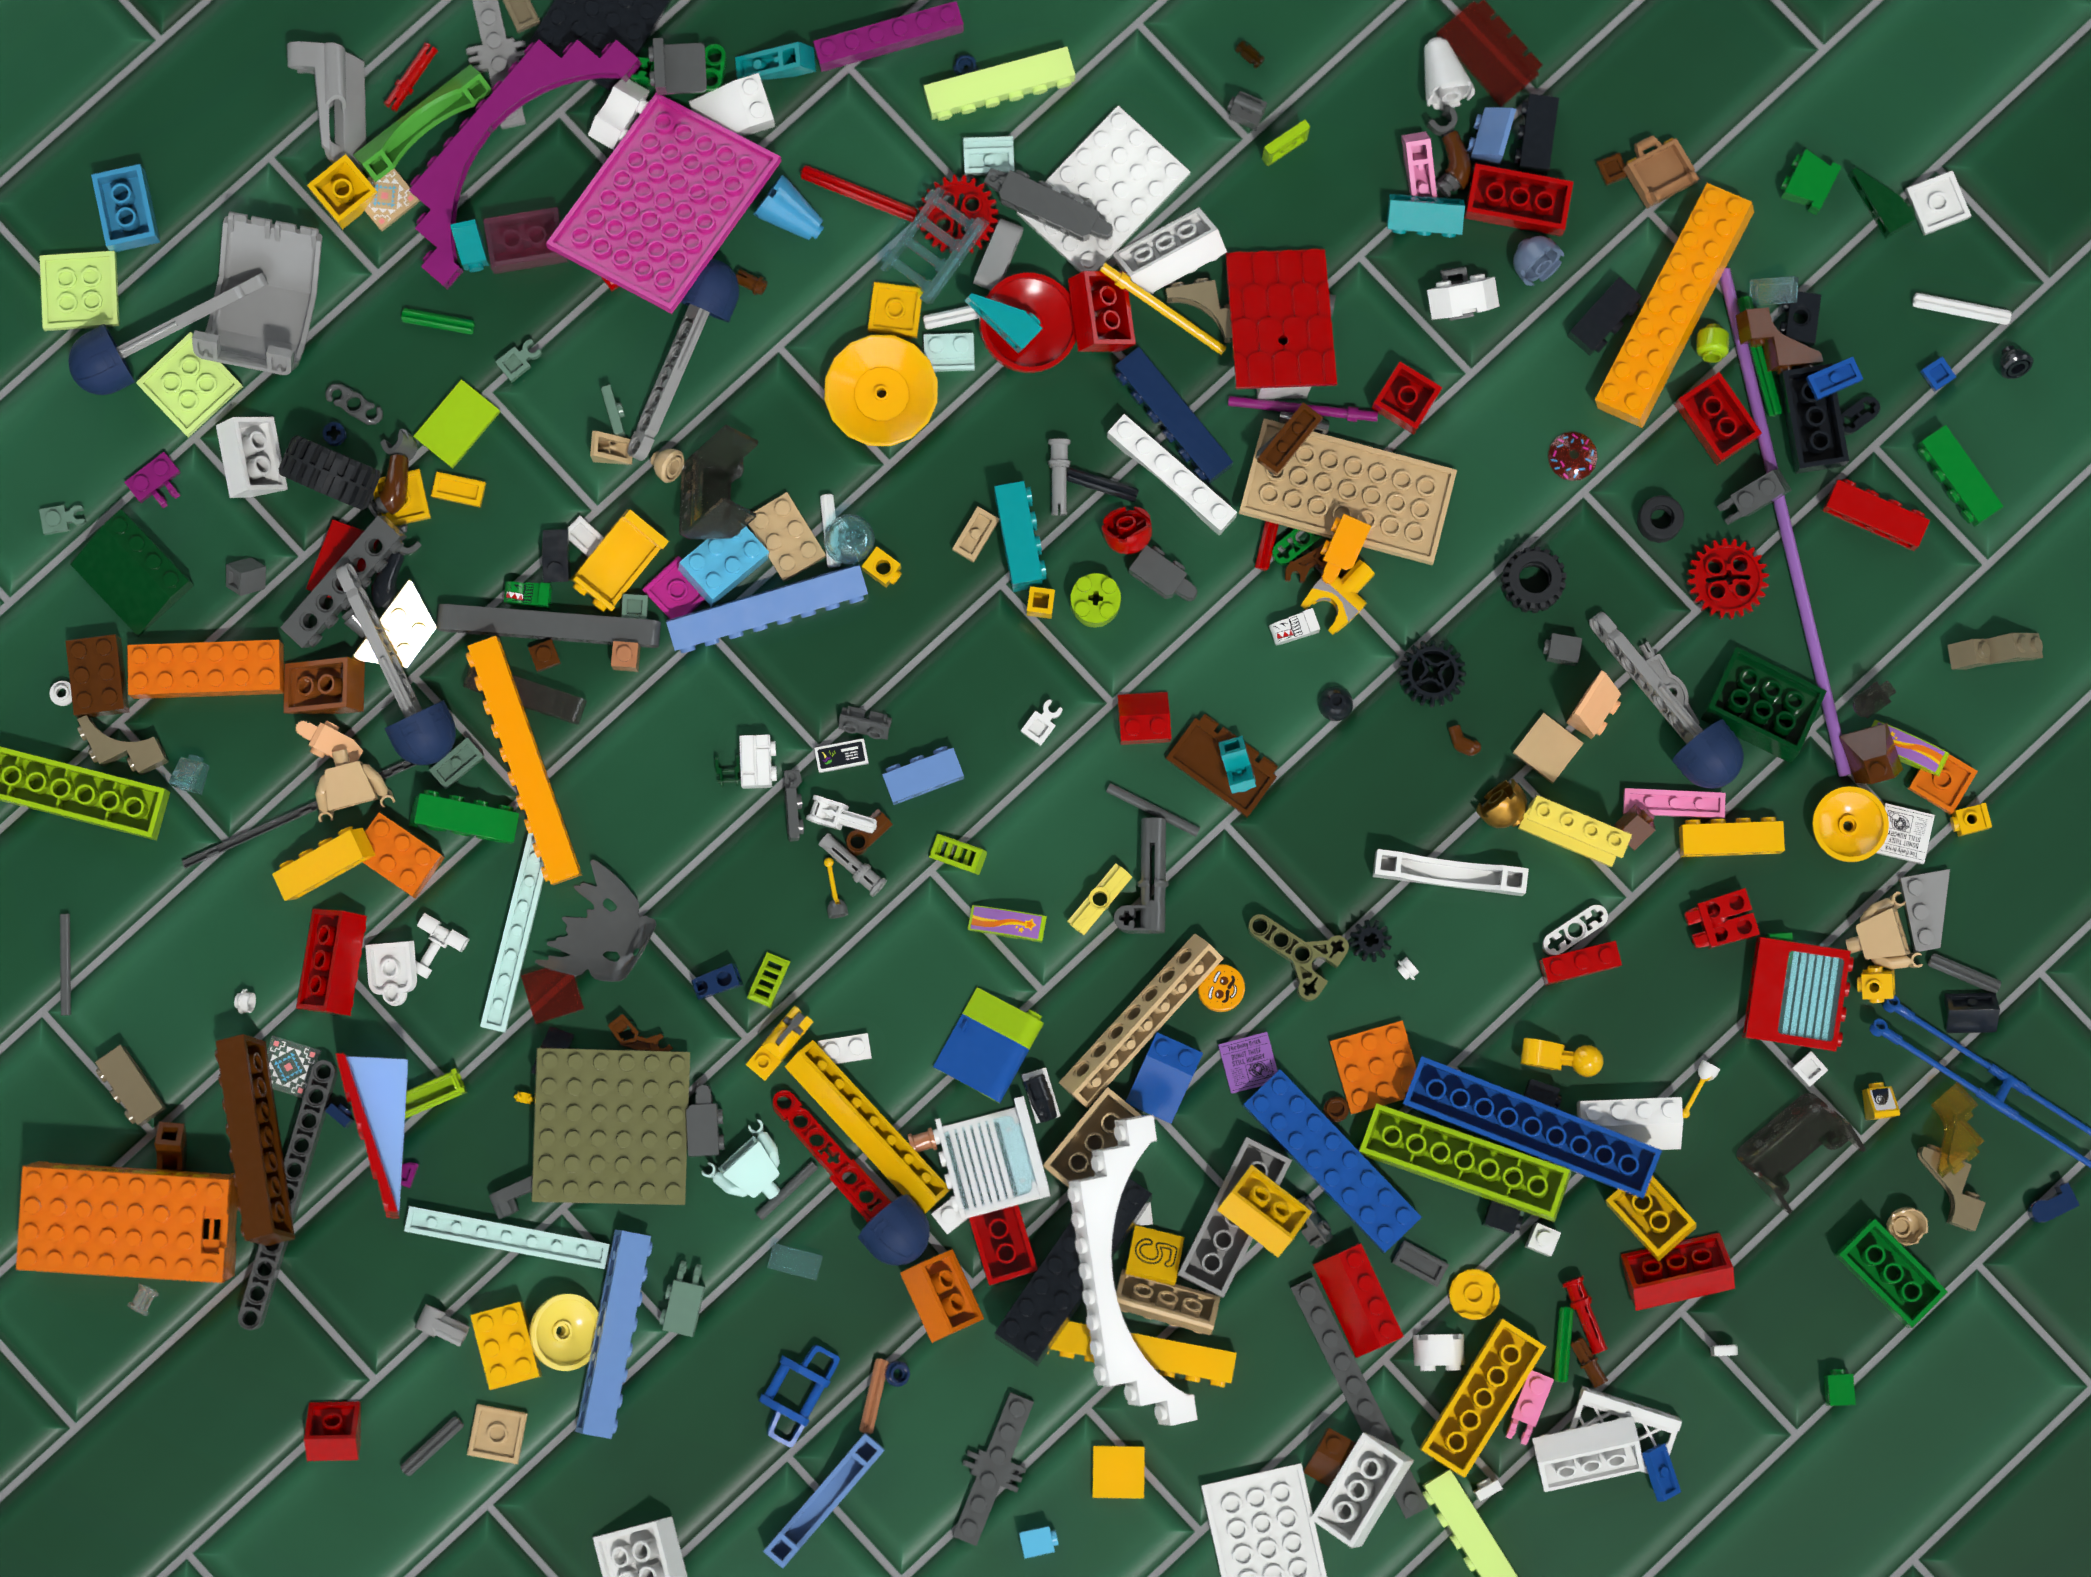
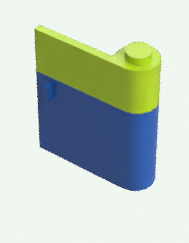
M977 987L933 1067L977 1090L995 1102L1001 1103L1044 1025L1040 1021L1042 1016L1030 1009L1025 1013Z

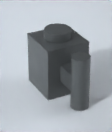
M1240 91L1236 97L1233 96L1228 105L1227 110L1231 111L1229 119L1256 131L1266 110L1267 102Z

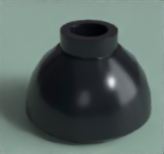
M2010 345L2001 352L2002 357L1999 369L2002 377L2006 379L2019 378L2031 369L2034 360L2027 351Z
M1334 686L1327 688L1319 697V711L1328 720H1344L1353 709L1352 696L1342 687Z

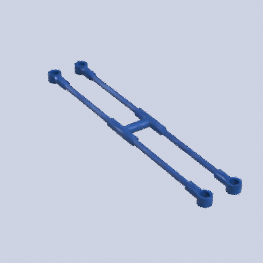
M1894 996L1893 999L1884 1000L1882 1003L1884 1010L1890 1013L1896 1012L1908 1021L1912 1020L1988 1069L1990 1074L2003 1082L1996 1096L1991 1095L1982 1088H1977L1904 1041L1903 1037L1889 1029L1887 1023L1882 1019H1876L1870 1025V1032L1874 1036H1883L1892 1043L1904 1047L1975 1093L1976 1097L2008 1116L2013 1121L2017 1120L2091 1168V1161L2019 1115L2018 1111L2008 1106L2004 1101L2012 1087L2023 1095L2030 1096L2090 1136L2091 1128L2033 1092L2031 1087L1997 1065L1988 1063L1917 1017L1913 1011L1900 1004L1897 996Z

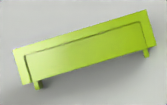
M454 1068L449 1073L407 1090L405 1119L467 1093L458 1069Z

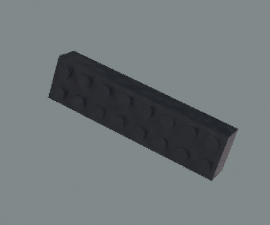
M1130 1178L1127 1179L1115 1215L1111 1259L1152 1201V1193ZM1072 1221L994 1332L995 1339L1037 1367L1083 1302L1084 1287L1083 1280L1079 1274L1080 1259L1075 1247L1076 1232Z

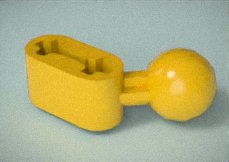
M1524 1038L1520 1064L1561 1071L1562 1065L1571 1066L1579 1075L1592 1077L1600 1072L1604 1061L1601 1051L1591 1045H1583L1573 1052L1564 1050L1565 1045Z

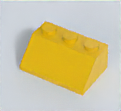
M1253 1165L1248 1168L1217 1209L1227 1219L1277 1257L1293 1240L1312 1213L1311 1210Z

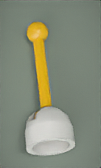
M1704 1060L1701 1061L1698 1068V1075L1701 1079L1686 1107L1682 1109L1683 1118L1689 1117V1110L1705 1081L1713 1080L1720 1071L1719 1068Z

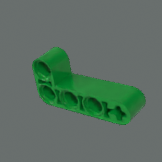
M711 44L705 48L706 80L714 77L718 82L714 86H707L705 92L694 94L705 95L723 86L727 58L722 46ZM717 53L722 56L718 62L708 60L712 54ZM637 57L642 63L640 66L642 71H639L638 75L633 74L630 80L640 86L655 88V86H651L650 77H648V73L654 71V62H650L649 58Z

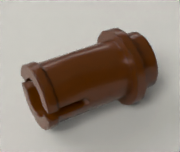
M739 269V275L736 274L738 284L753 291L754 295H762L767 287V281L764 280V277L758 278L743 269Z

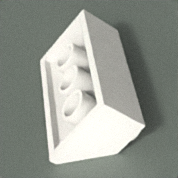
M1197 208L1113 254V257L1121 271L1126 272L1131 277V281L1152 295L1158 289L1172 284L1182 276L1196 271L1204 264L1218 259L1227 251L1218 229L1203 211Z
M1682 1097L1577 1102V1117L1660 1150L1681 1149L1683 1131Z
M1633 1416L1532 1438L1544 1492L1645 1470Z
M1362 1433L1311 1517V1520L1349 1547H1361L1414 1460L1396 1447L1367 1433Z

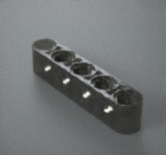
M469 666L463 687L484 694L483 690L479 691L476 686L474 677L478 675L475 667L471 668ZM512 675L524 708L579 725L587 703L585 699Z

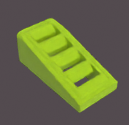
M937 834L929 858L979 875L987 856V851ZM944 842H947L948 845L945 850L944 856L942 857L940 856V852L942 850ZM955 845L957 846V849L954 854L953 860H951L949 858ZM966 849L967 852L963 863H960L963 850ZM973 853H976L972 865L969 866Z
M767 952L747 999L772 1008L790 961ZM769 961L783 966L781 971L767 966ZM765 970L778 975L777 980L765 976ZM761 980L774 984L773 989L761 985ZM757 989L769 993V998L757 994Z

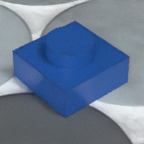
M1943 356L1920 371L1934 392L1957 377Z

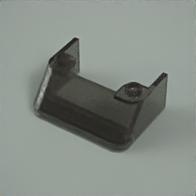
M725 425L686 460L681 472L679 534L688 539H731L737 536L745 526L756 518L755 512L731 501V483L742 476L744 472L743 458L758 445V440Z
M1806 1093L1797 1098L1738 1149L1736 1156L1744 1169L1766 1195L1785 1212L1791 1214L1793 1211L1783 1197L1790 1188V1183L1785 1177L1786 1174L1821 1145L1829 1150H1835L1849 1141L1861 1152H1864L1866 1148L1848 1121L1815 1094Z

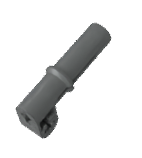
M1164 818L1141 819V881L1137 882V885L1140 887V905L1121 906L1115 912L1114 922L1123 933H1165L1166 888L1169 882L1166 881V819ZM1152 846H1155L1154 900H1152ZM1136 911H1141L1140 928H1136L1134 920L1129 921V925H1126L1122 919L1126 918V914H1130L1131 918L1136 919Z

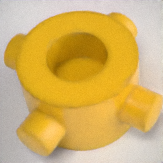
M517 1091V1094L514 1095L516 1102L531 1104L534 1101V1097L530 1093Z

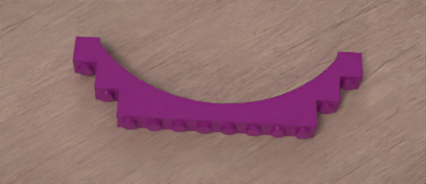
M578 39L574 44L570 43L564 49V56L562 58L540 40L536 43L532 42L524 51L525 56L521 61H516L511 65L508 70V76L503 81L499 80L492 88L493 93L487 100L483 99L475 109L477 112L471 119L467 118L462 122L458 134L455 137H450L444 143V150L440 155H435L430 159L427 164V170L412 180L409 191L430 209L428 213L425 212L419 217L416 222L418 225L415 229L437 247L435 251L431 250L425 255L422 260L424 263L421 267L447 290L463 272L458 265L456 244L450 224L456 223L461 190L479 150L494 130L512 113L548 91L575 82L600 78H621L624 82H627L642 63L620 42L615 40L613 44H607L601 52L603 55L601 58L596 56Z

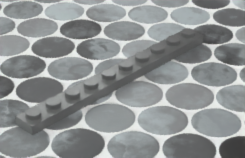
M1314 1277L1291 1287L1290 1289L1362 1433H1367L1400 1450ZM1408 1469L1393 1494L1405 1519L1429 1508L1410 1469Z

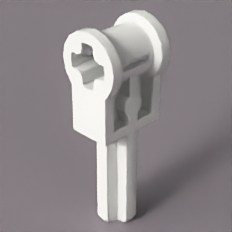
M813 795V806L810 814L806 815L805 818L813 823L840 831L843 825L868 833H873L877 828L876 819L850 812L847 805L817 795Z

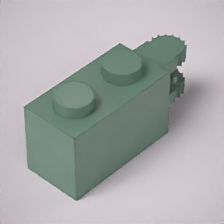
M681 1261L677 1279L674 1280L673 1285L668 1284L665 1299L669 1300L667 1310H662L659 1324L663 1325V1331L694 1337L705 1287L699 1286L702 1265L697 1264L694 1268L693 1281L690 1284L683 1282L687 1270V1262Z

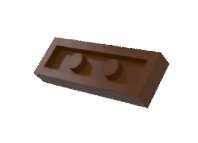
M1303 402L1258 457L1257 462L1277 476L1320 424L1323 417Z

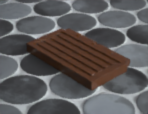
M1204 714L1200 721L1195 718L1166 757V760L1248 818L1277 778L1273 773L1278 768V765L1265 756L1259 763L1255 760L1260 752L1245 742L1256 780V787L1245 792L1232 794L1221 757L1219 742L1236 738L1237 736L1225 727L1218 734L1214 732L1219 723L1207 714Z

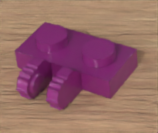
M163 452L124 483L140 503L153 495L164 509L167 506V501L157 491L165 485L171 496L177 499L180 494L170 481L181 472L167 454Z

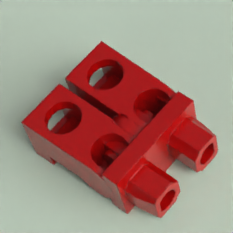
M1746 888L1695 905V908L1684 913L1688 926L1696 923H1701L1703 932L1691 935L1694 948L1708 947V949L1760 935L1754 913L1728 920L1729 917L1752 910Z

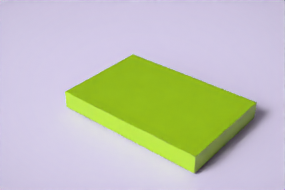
M461 379L413 437L453 469L501 411Z

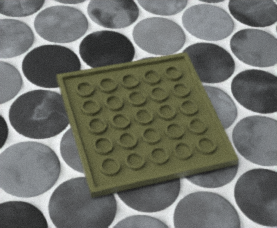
M536 1048L531 1202L685 1205L687 1164L686 1110L689 1104L690 1052Z

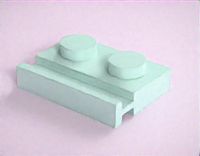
M1013 136L963 138L965 175H987L991 168L1008 173L1009 170L1014 172Z
M973 333L924 334V355L930 360L934 372L975 370Z

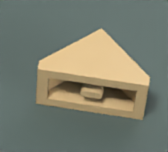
M592 431L590 452L592 461L631 465L632 457L627 452L631 439Z

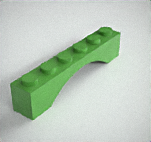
M470 64L358 150L353 156L366 174L377 182L396 167L407 150L426 132L452 115L474 107L490 95L492 89L481 73Z

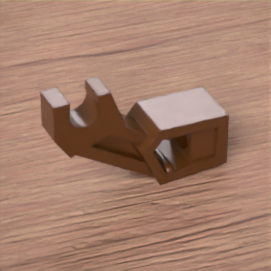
M1323 545L1301 558L1291 561L1285 570V582L1291 581L1292 573H1298L1300 576L1299 583H1304L1309 569L1316 565L1319 569H1324L1327 562L1319 560Z
M621 1014L607 1025L622 1046L639 1051L673 1050L670 1044L666 1048H659L658 1043L664 1038L662 1034L647 1039L640 1037L639 1031L624 1014ZM630 1027L631 1032L635 1036L633 1039L630 1038L625 1041L619 1034Z

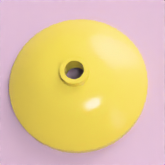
M559 1294L549 1298L538 1308L530 1326V1342L535 1355L543 1364L555 1370L571 1371L589 1362L598 1318V1311L593 1304L579 1295ZM560 1326L562 1331L557 1335L556 1330Z

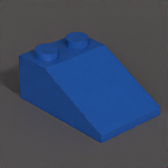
M1157 1032L1126 1103L1171 1124L1203 1053Z

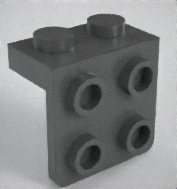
M653 38V46L649 47V60L654 62V71H650L651 86H655L657 95L705 92L707 90L705 46L702 43L665 45L663 38Z

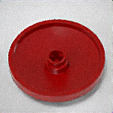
M1019 273L1000 281L986 296L988 299L1024 310L1028 314H1034L1041 322L1040 326L1043 328L1017 353L979 316V329L982 341L992 357L1003 366L1023 373L1042 372L1060 363L1073 348L1076 342L1071 297L1068 291L1054 279L1038 273Z

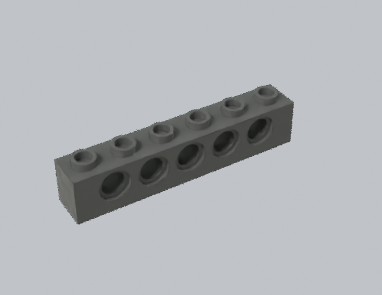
M378 515L280 628L301 648L315 647L323 638L321 635L326 628L330 629L339 620L337 615L343 609L347 610L351 606L346 592H344L338 580L336 569L346 563H350L362 583L361 586L365 590L371 583L370 578L375 572L379 573L388 564L386 559L392 553L396 554L403 547L404 543L402 541L407 536L386 516ZM378 539L382 542L383 546L379 553L374 550V542ZM361 558L366 562V568L362 572L357 567V563ZM328 595L333 599V606L330 609L325 606V599ZM312 614L317 618L315 627H311L308 621Z

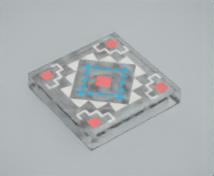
M272 1035L267 1054L273 1089L303 1098L312 1068L319 1061L322 1051Z

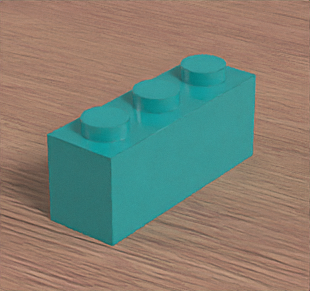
M1389 194L1387 229H1392V232L1397 234L1417 231L1418 235L1429 236L1431 232L1441 233V236L1450 238L1456 237V234L1462 235L1465 211L1464 200Z

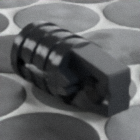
M1044 1074L1023 1082L1031 1101V1106L1041 1123L1057 1117L1053 1096L1050 1093V1088Z

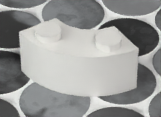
M621 79L613 87L604 106L595 116L588 136L614 150L631 128L638 114H641L649 102L646 101L649 90L630 79L627 82Z

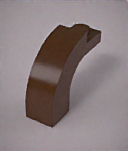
M159 1122L154 1143L157 1154V1170L186 1171L187 1136L185 1124Z

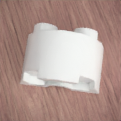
M1464 1334L1413 1335L1414 1366H1420V1371H1436V1365H1446V1370H1461V1365H1465Z

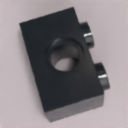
M1792 290L1788 297H1784L1782 312H1786L1785 322L1781 321L1779 332L1812 348L1816 342L1822 294ZM1801 314L1805 319V323H1796L1793 315Z

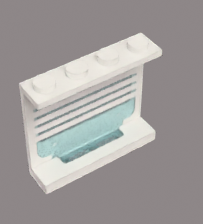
M1024 1096L1014 1098L1016 1106L1014 1108L942 1127L940 1118L935 1119L937 1129L933 1130L936 1145L942 1144L943 1151L938 1153L942 1167H948L949 1174L944 1176L948 1189L953 1188L955 1196L950 1197L954 1212L959 1211L961 1220L1050 1196Z

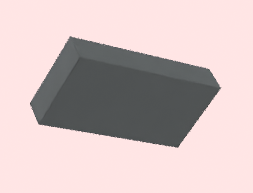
M1405 1240L1392 1261L1396 1266L1435 1287H1438L1449 1264Z

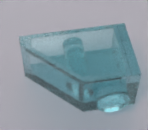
M189 755L188 759L181 757L170 777L169 784L176 789L202 795L209 765L203 762L204 758L195 755Z

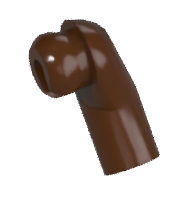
M1460 725L1448 728L1456 751L1467 756H1474L1480 752V743L1477 740L1473 741L1465 738Z

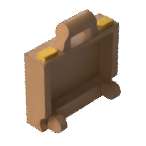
M1651 135L1636 143L1634 149L1637 158L1635 157L1627 161L1623 169L1647 209L1688 188L1699 180L1694 166L1677 138H1671L1662 145L1656 137ZM1654 146L1655 150L1644 155V150Z

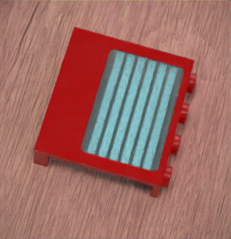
M1758 937L1756 939L1742 1038L1817 1048L1832 1052L1837 1051V1047H1841L1843 1032H1839L1840 1023L1844 1022L1846 1018V1007H1843L1844 997H1848L1850 982H1846L1848 972L1852 971L1854 958L1850 957L1851 951Z

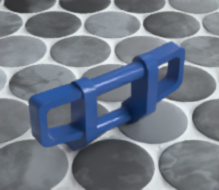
M814 1345L801 1364L782 1356L779 1361L781 1365L765 1394H761L758 1400L775 1410L767 1429V1434L771 1438L788 1447L794 1446L802 1430L809 1423L808 1417L824 1388H828L831 1382L830 1379L840 1361L837 1355L819 1345ZM817 1352H822L832 1358V1363L824 1377L806 1368ZM789 1369L816 1382L799 1414L773 1400ZM781 1414L799 1423L789 1440H785L774 1433Z

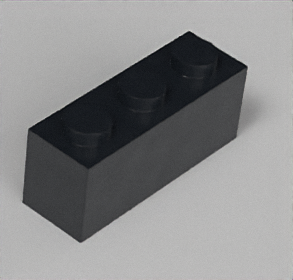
M1530 93L1527 101L1522 102L1521 115L1525 116L1524 125L1520 124L1517 139L1522 141L1521 148H1516L1514 163L1518 164L1517 171L1547 176L1550 170L1559 103L1558 97Z
M1619 277L1574 326L1567 337L1589 356L1594 351L1599 353L1608 343L1605 340L1611 332L1615 335L1623 327L1624 323L1622 320L1628 314L1632 317L1641 305L1638 302L1642 296Z

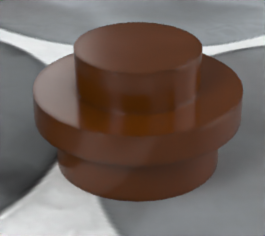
M1332 1097L1326 1101L1323 1110L1328 1120L1340 1122L1348 1116L1349 1106L1343 1098Z

